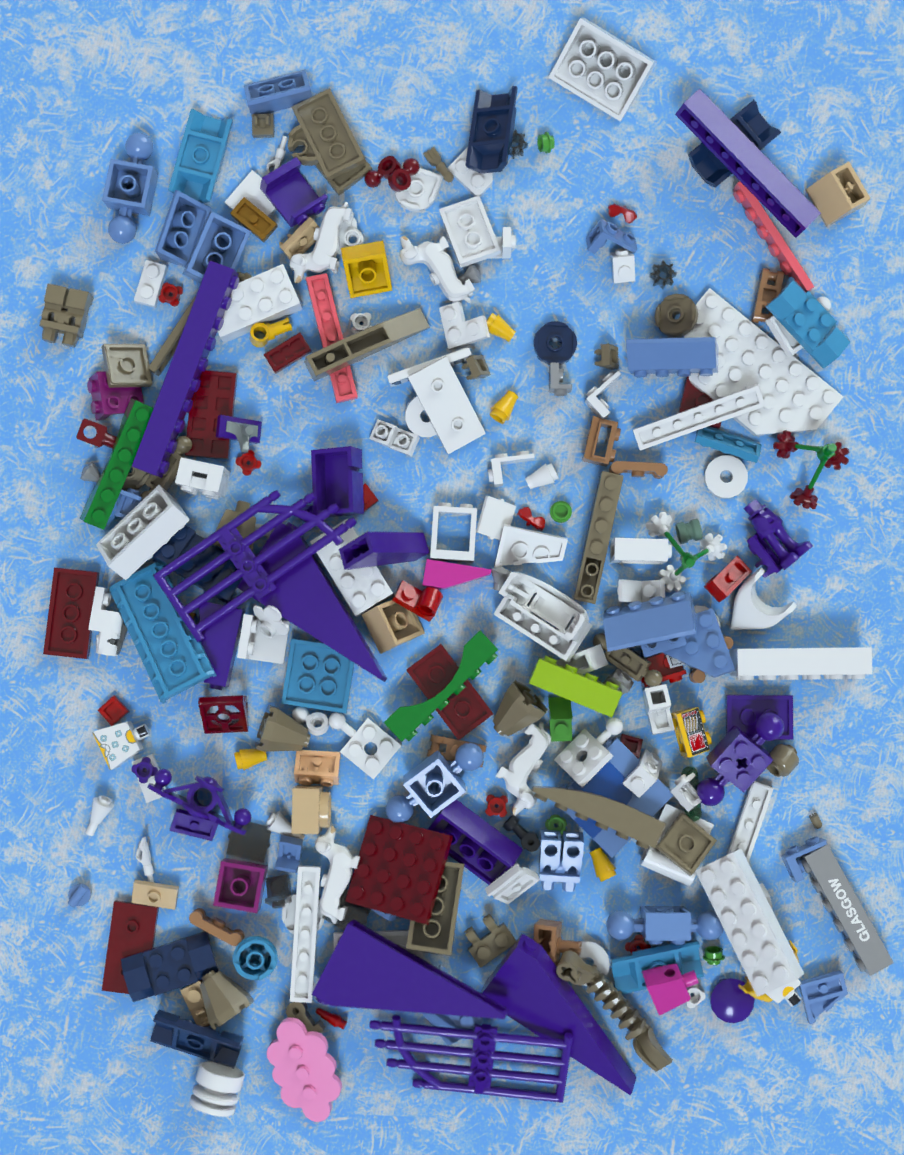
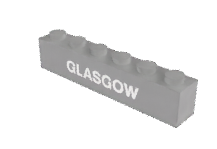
M827 844L802 855V861L800 862L805 872H810L813 878L811 884L817 893L821 892L824 898L822 903L828 913L832 912L835 918L833 923L839 932H843L846 937L844 940L846 947L856 955L855 963L859 970L872 976L893 964V960L829 845Z

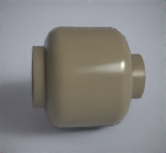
M776 745L769 753L773 761L767 769L774 776H788L799 764L796 749L791 745Z

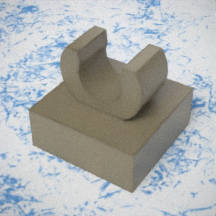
M252 114L253 138L274 137V114Z
M608 343L602 344L601 349L594 351V354L601 355V361L595 362V365L608 369L619 368L618 347Z
M472 355L466 358L467 363L462 366V369L470 368L471 374L466 377L467 380L485 378L491 375L483 355Z

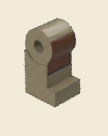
M290 1002L287 1006V1017L299 1019L304 1023L307 1032L316 1031L321 1033L324 1031L325 1025L321 1019L315 1023L307 1011L306 1003Z

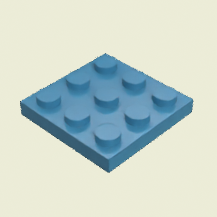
M291 639L281 704L347 713L355 663L324 643Z

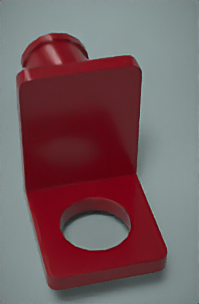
M84 418L76 438L94 445L95 448H100L102 445L113 448L117 436L107 433L106 426ZM93 426L96 429V436L91 439L85 437L83 433L85 427Z

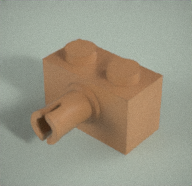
M540 919L534 924V941L544 948L556 966L559 964L561 953L573 951L580 956L581 941L562 940V921Z

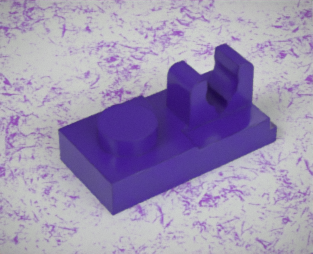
M757 533L752 535L747 540L748 547L754 555L757 554L761 558L755 564V567L758 568L760 565L768 567L767 571L762 575L763 577H767L774 572L777 574L782 569L778 556L765 539H761Z
M177 809L169 831L212 841L218 824L209 819L193 817L186 810Z

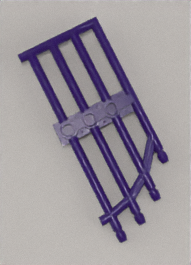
M276 490L156 572L153 577L198 643L205 638L201 633L254 595L260 600L277 588L273 583L320 549L332 541L336 546L342 544L344 540L340 536L357 523L354 517L333 530L324 520L339 509L336 503L331 504L327 509L315 515L302 510V508L316 498L313 493L307 494L303 499L301 498L291 506L273 505L271 502L281 496L278 490ZM258 512L278 514L244 539L237 530L239 525ZM292 515L307 521L258 556H255L249 547L250 544ZM315 526L326 534L269 575L261 565ZM216 541L220 543L225 551L224 553L171 588L165 579L167 575ZM231 559L237 568L235 572L186 606H183L177 597L178 594ZM243 577L249 589L196 625L189 613Z
M393 1015L392 1022L370 1021L369 1028L393 1031L395 1040L375 1039L374 1046L399 1051L403 1059L388 1058L386 1066L412 1069L424 1079H413V1087L560 1103L564 1101L573 1041L572 1033H565L564 1039L497 1033L498 1027H493L491 1024L475 1025V1030L401 1023L399 1015ZM402 1032L473 1039V1048L404 1041ZM496 1042L561 1048L562 1054L561 1057L504 1052L495 1051ZM410 1051L471 1057V1065L416 1061ZM494 1060L558 1066L559 1074L552 1075L494 1069L493 1063ZM429 1071L469 1075V1082L466 1084L440 1081ZM500 1078L557 1084L556 1093L495 1087L491 1086V1079Z

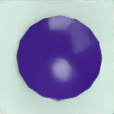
M721 979L711 993V1009L724 1022H741L751 1014L754 1008L755 999L738 987L739 984L741 986L746 984L739 979Z

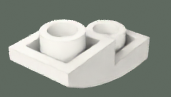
M377 419L369 439L412 457L420 437L402 430L393 424Z

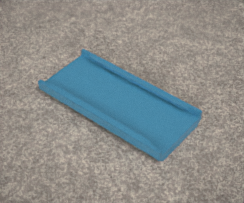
M156 562L132 574L127 580L123 579L113 584L109 590L160 702L164 704L166 700L211 676L215 677L217 675L201 642L197 643L153 577L156 572L164 568L163 565ZM167 575L165 579L167 580L171 588H173L174 585L172 583V580L170 576Z

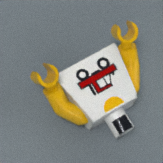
M790 940V941H789L790 946H791V948H792V950H793V952H794V954H795V956H796V958H797V960H798V962H799V959H798V956H797V951H798V950H797V948L795 947V945H794V944L791 942V940ZM747 975L744 977L747 980L746 984L743 986L738 985L746 994L764 1002L774 1000L778 1004L785 999L792 1007L801 1000V997L795 991L801 984L799 978L758 997Z

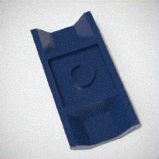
M512 86L507 94L490 95L482 90H476L465 164L467 168L484 174L502 172L507 165L509 148L512 146L517 110L515 108L517 86Z
M755 100L751 101L730 119L760 151L781 133L779 129L770 126L759 113ZM703 143L688 154L692 167L706 184L716 188L733 174Z
M206 931L121 958L124 979L133 1002L196 983L212 970L215 974L219 972L211 948L209 934Z
M158 1010L153 1019L155 1027L150 1042L233 1069L235 1068L244 1037L224 1030L218 1032L213 1030L212 1027H203L190 1020H181L180 1016Z

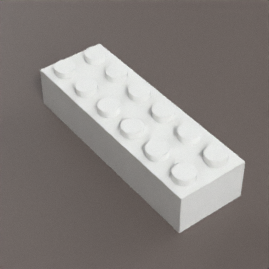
M872 647L729 650L735 671L730 672V676H736V680H754V676H758V680H776V675H780V680H799L798 675H802V679H821V675H824V679H843V675H846V679H865V674H873Z
M742 849L734 851L696 870V874L757 997L793 982L804 975Z

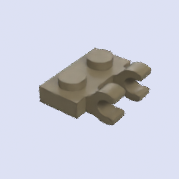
M490 913L482 918L484 924L490 930L487 935L480 939L472 926L464 931L466 937L472 943L468 950L480 968L516 942V939L505 923L498 926Z

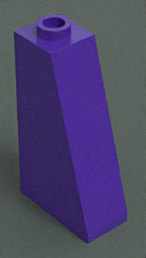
M366 532L339 549L344 570L412 562L430 553L424 533Z
M210 602L202 604L199 607L200 622L224 605ZM235 608L201 632L205 637L201 644L217 675L204 680V683L210 684L209 688L222 690L223 687H229L241 634L243 616L246 610Z

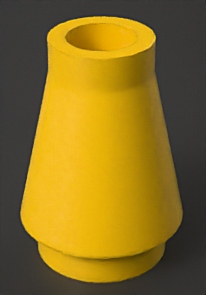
M491 313L486 320L489 333L508 342L516 333L499 314Z
M508 390L491 407L490 416L502 424L508 421L518 399L517 394Z
M239 749V752L234 753L238 770H246L263 761H267L266 752L258 749Z
M601 847L590 852L596 878L599 877L602 882L617 875L615 872L616 867Z

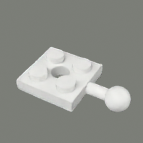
M817 298V301L827 311L831 309V302L828 298ZM773 315L765 321L787 357L793 356L803 348Z
M334 712L328 718L330 727L341 729L351 737L340 752L373 780L402 746L369 718L364 721L357 731L346 723L345 716L342 713ZM369 742H373L377 746L376 753L372 755L367 754L364 750L365 745Z
M609 719L606 722V729L596 739L586 729H583L554 759L582 788L613 757L603 744L611 735H618L622 732L623 723L620 719ZM587 754V758L579 762L581 756Z

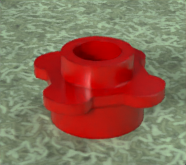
M166 282L162 285L161 295L158 297L161 303H170L173 307L178 306L179 297L183 293V289L180 286L175 287Z
M252 450L236 459V464L242 468L243 474L246 476L251 475L253 470L259 469L262 465L261 461L256 459L255 453Z
M492 794L488 795L486 798L488 802V807L485 810L488 816L499 815L500 817H505L507 814L505 809L508 802L507 797L504 795L500 797H494Z
M637 934L631 942L625 944V949L632 954L635 951L649 949L651 946L645 943L644 937L641 934Z

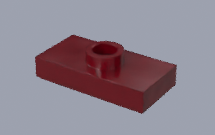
M301 332L263 355L276 374L308 355L312 350Z

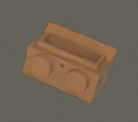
M593 415L582 461L607 467L609 461H614L616 449H612L613 443L619 440L621 429L617 428L618 422L598 418ZM601 426L611 428L605 457L594 455Z

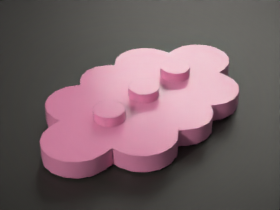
M294 1017L286 1018L279 1024L276 1032L277 1039L270 1043L266 1052L269 1062L275 1066L272 1072L273 1080L282 1087L280 1092L281 1098L287 1106L302 1108L304 1115L309 1120L322 1122L329 1117L332 1101L339 1097L342 1090V1082L334 1074L337 1067L336 1060L327 1053L329 1046L325 1036L316 1031L307 1032L304 1023Z

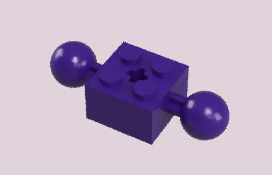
M771 712L760 715L756 720V732L752 737H749L734 725L706 757L710 766L718 774L714 778L703 779L698 784L696 791L702 800V804L706 806L718 805L724 798V786L729 781L744 793L771 764L773 759L762 745L765 741H774L782 735L784 723L781 717Z

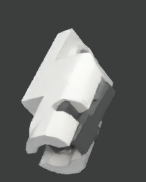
M96 586L88 630L99 631V635H96L95 653L118 656L128 630L126 625L123 624L124 621L119 612L106 610V607L111 603L109 589Z

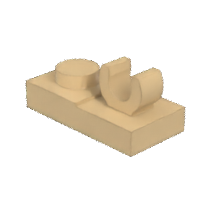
M311 217L293 235L288 234V239L284 243H279L281 250L289 260L295 254H304L316 242L313 237L316 227L319 228V226Z
M199 980L182 988L180 992L195 1023L208 1027L210 1024L200 989V984L203 981Z

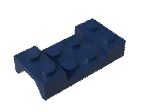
M185 525L170 538L168 543L153 554V559L165 567L203 541L204 538L197 535L195 530ZM211 545L173 572L186 579L225 551L215 545ZM229 559L194 583V585L207 591L235 572L237 568ZM243 577L214 597L226 604L229 603Z

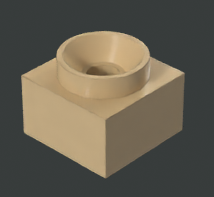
M297 785L292 788L291 834H319L322 828H329L331 822V792H323V786Z

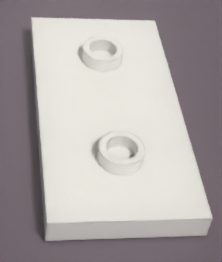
M446 356L407 377L447 454L486 434Z

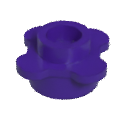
M149 757L142 758L140 763L132 766V772L139 778V782L143 784L147 783L148 779L151 776H155V773L158 771V768L151 764Z

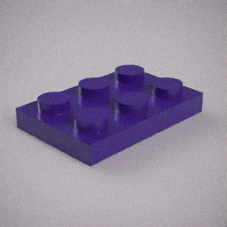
M726 695V734L736 725L749 737H752L756 732L755 723L757 718L764 713L771 712L781 717L784 723V731L778 739L793 740V695Z

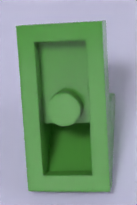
M563 697L548 698L551 742L572 741L573 716L571 701Z

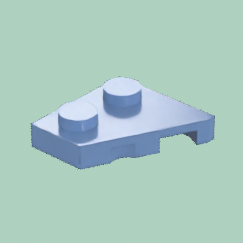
M841 970L800 981L799 989L807 1021L810 1025L816 1022L815 1018L823 1011H829L835 1002L840 1001L848 994Z

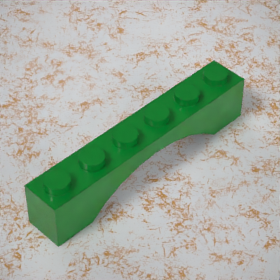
M130 399L110 457L80 516L83 522L103 530L105 529L133 464L154 408L137 400Z
M479 631L464 645L459 669L444 690L423 703L399 707L383 723L401 742L404 739L409 742L418 733L415 729L421 723L424 726L427 725L434 718L432 713L437 708L441 711L450 703L447 698L454 693L457 696L466 687L463 683L469 677L474 680L482 672L480 667L485 662L489 665L498 657L495 653L498 648Z

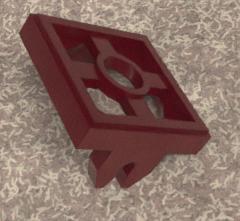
M247 696L199 697L198 704L205 734L248 732ZM232 705L240 712H230L226 709V706ZM218 706L219 710L216 713H210V707ZM227 714L229 718L222 720L218 718V715ZM232 719H239L234 723H230Z

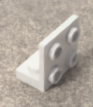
M244 614L237 658L283 664L288 634L285 636L278 634L269 638L260 631L259 625L261 621L256 616ZM281 620L290 627L289 621Z

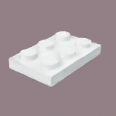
M480 196L439 209V214L460 268L501 254L499 244Z

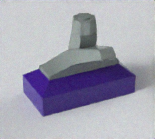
M219 415L216 437L236 440L239 442L241 452L248 453L249 443H260L262 422Z

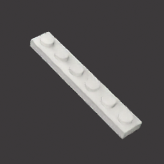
M755 385L635 428L633 433L639 450H643L764 407L765 404L759 386Z
M298 866L290 1002L312 1003L313 1001L312 992L314 987L321 867Z

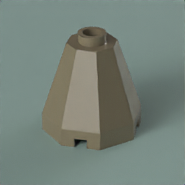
M516 680L507 689L493 719L494 729L502 736L504 734L510 736L537 722L548 710L536 694L532 696L529 693L531 690Z
M268 705L267 709L270 713L265 712L257 734V738H260V743L256 742L255 748L268 752L301 751L303 746L307 747L311 736L307 734L308 729L279 708Z
M212 970L202 977L204 982L200 984L208 1021L213 1030L223 1025L240 1013L242 1009L247 1008L254 1002L246 990L221 971L215 974Z

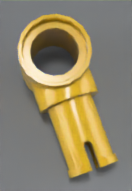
M285 318L272 324H254L250 330V342L255 347H264L268 341L275 339V336L292 331V326L288 323L289 319ZM256 332H263L265 337L258 339L254 334Z

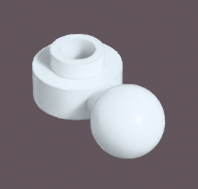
M300 706L295 707L292 711V718L298 723L306 722L310 734L319 736L327 732L329 723L325 714L315 712L310 715L306 707Z

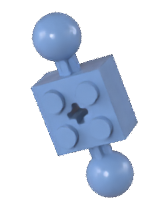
M134 133L128 137L125 148L130 156V162L110 159L102 201L107 208L119 210V215L110 221L108 232L110 237L120 244L129 243L136 235V226L131 219L132 213L150 216L158 174L153 166L143 165V161L147 160L153 153V143L143 133Z
M464 743L457 749L455 760L450 764L437 750L403 776V785L410 794L407 796L396 795L389 799L386 804L387 817L393 822L405 823L410 820L414 812V806L419 803L429 817L432 818L466 792L465 782L458 773L462 770L474 771L478 769L484 758L482 749L474 743Z
M640 906V919H633L625 911H616L608 917L606 922L607 931L613 938L625 940L633 932H640L644 939L649 941V944H662V941H671L672 944H685V941H691V932H697L706 940H715L724 931L716 912L705 911L697 919H691V913L684 906Z

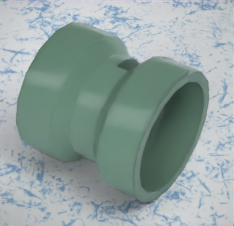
M698 519L690 520L689 523L680 522L675 524L680 544L688 543L689 540H702V529Z

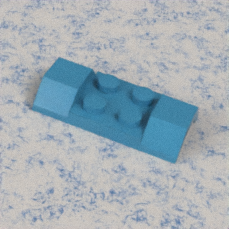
M191 109L168 188L169 192L174 194L175 190H178L200 203L211 201L227 148V140L233 123L232 119L219 120Z
M791 276L781 293L765 307L822 368H825L843 353L850 344V340L836 325L837 321Z
M694 940L685 942V944H667L611 958L610 963L615 988L620 990L622 994L645 990L647 987L642 971L674 963L678 964L681 974L694 970L697 978L704 977L699 956V941Z

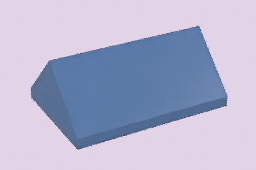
M306 70L244 85L251 116L252 114H268L291 108L312 97Z
M175 190L155 249L159 258L163 261L186 267L204 222L212 209Z

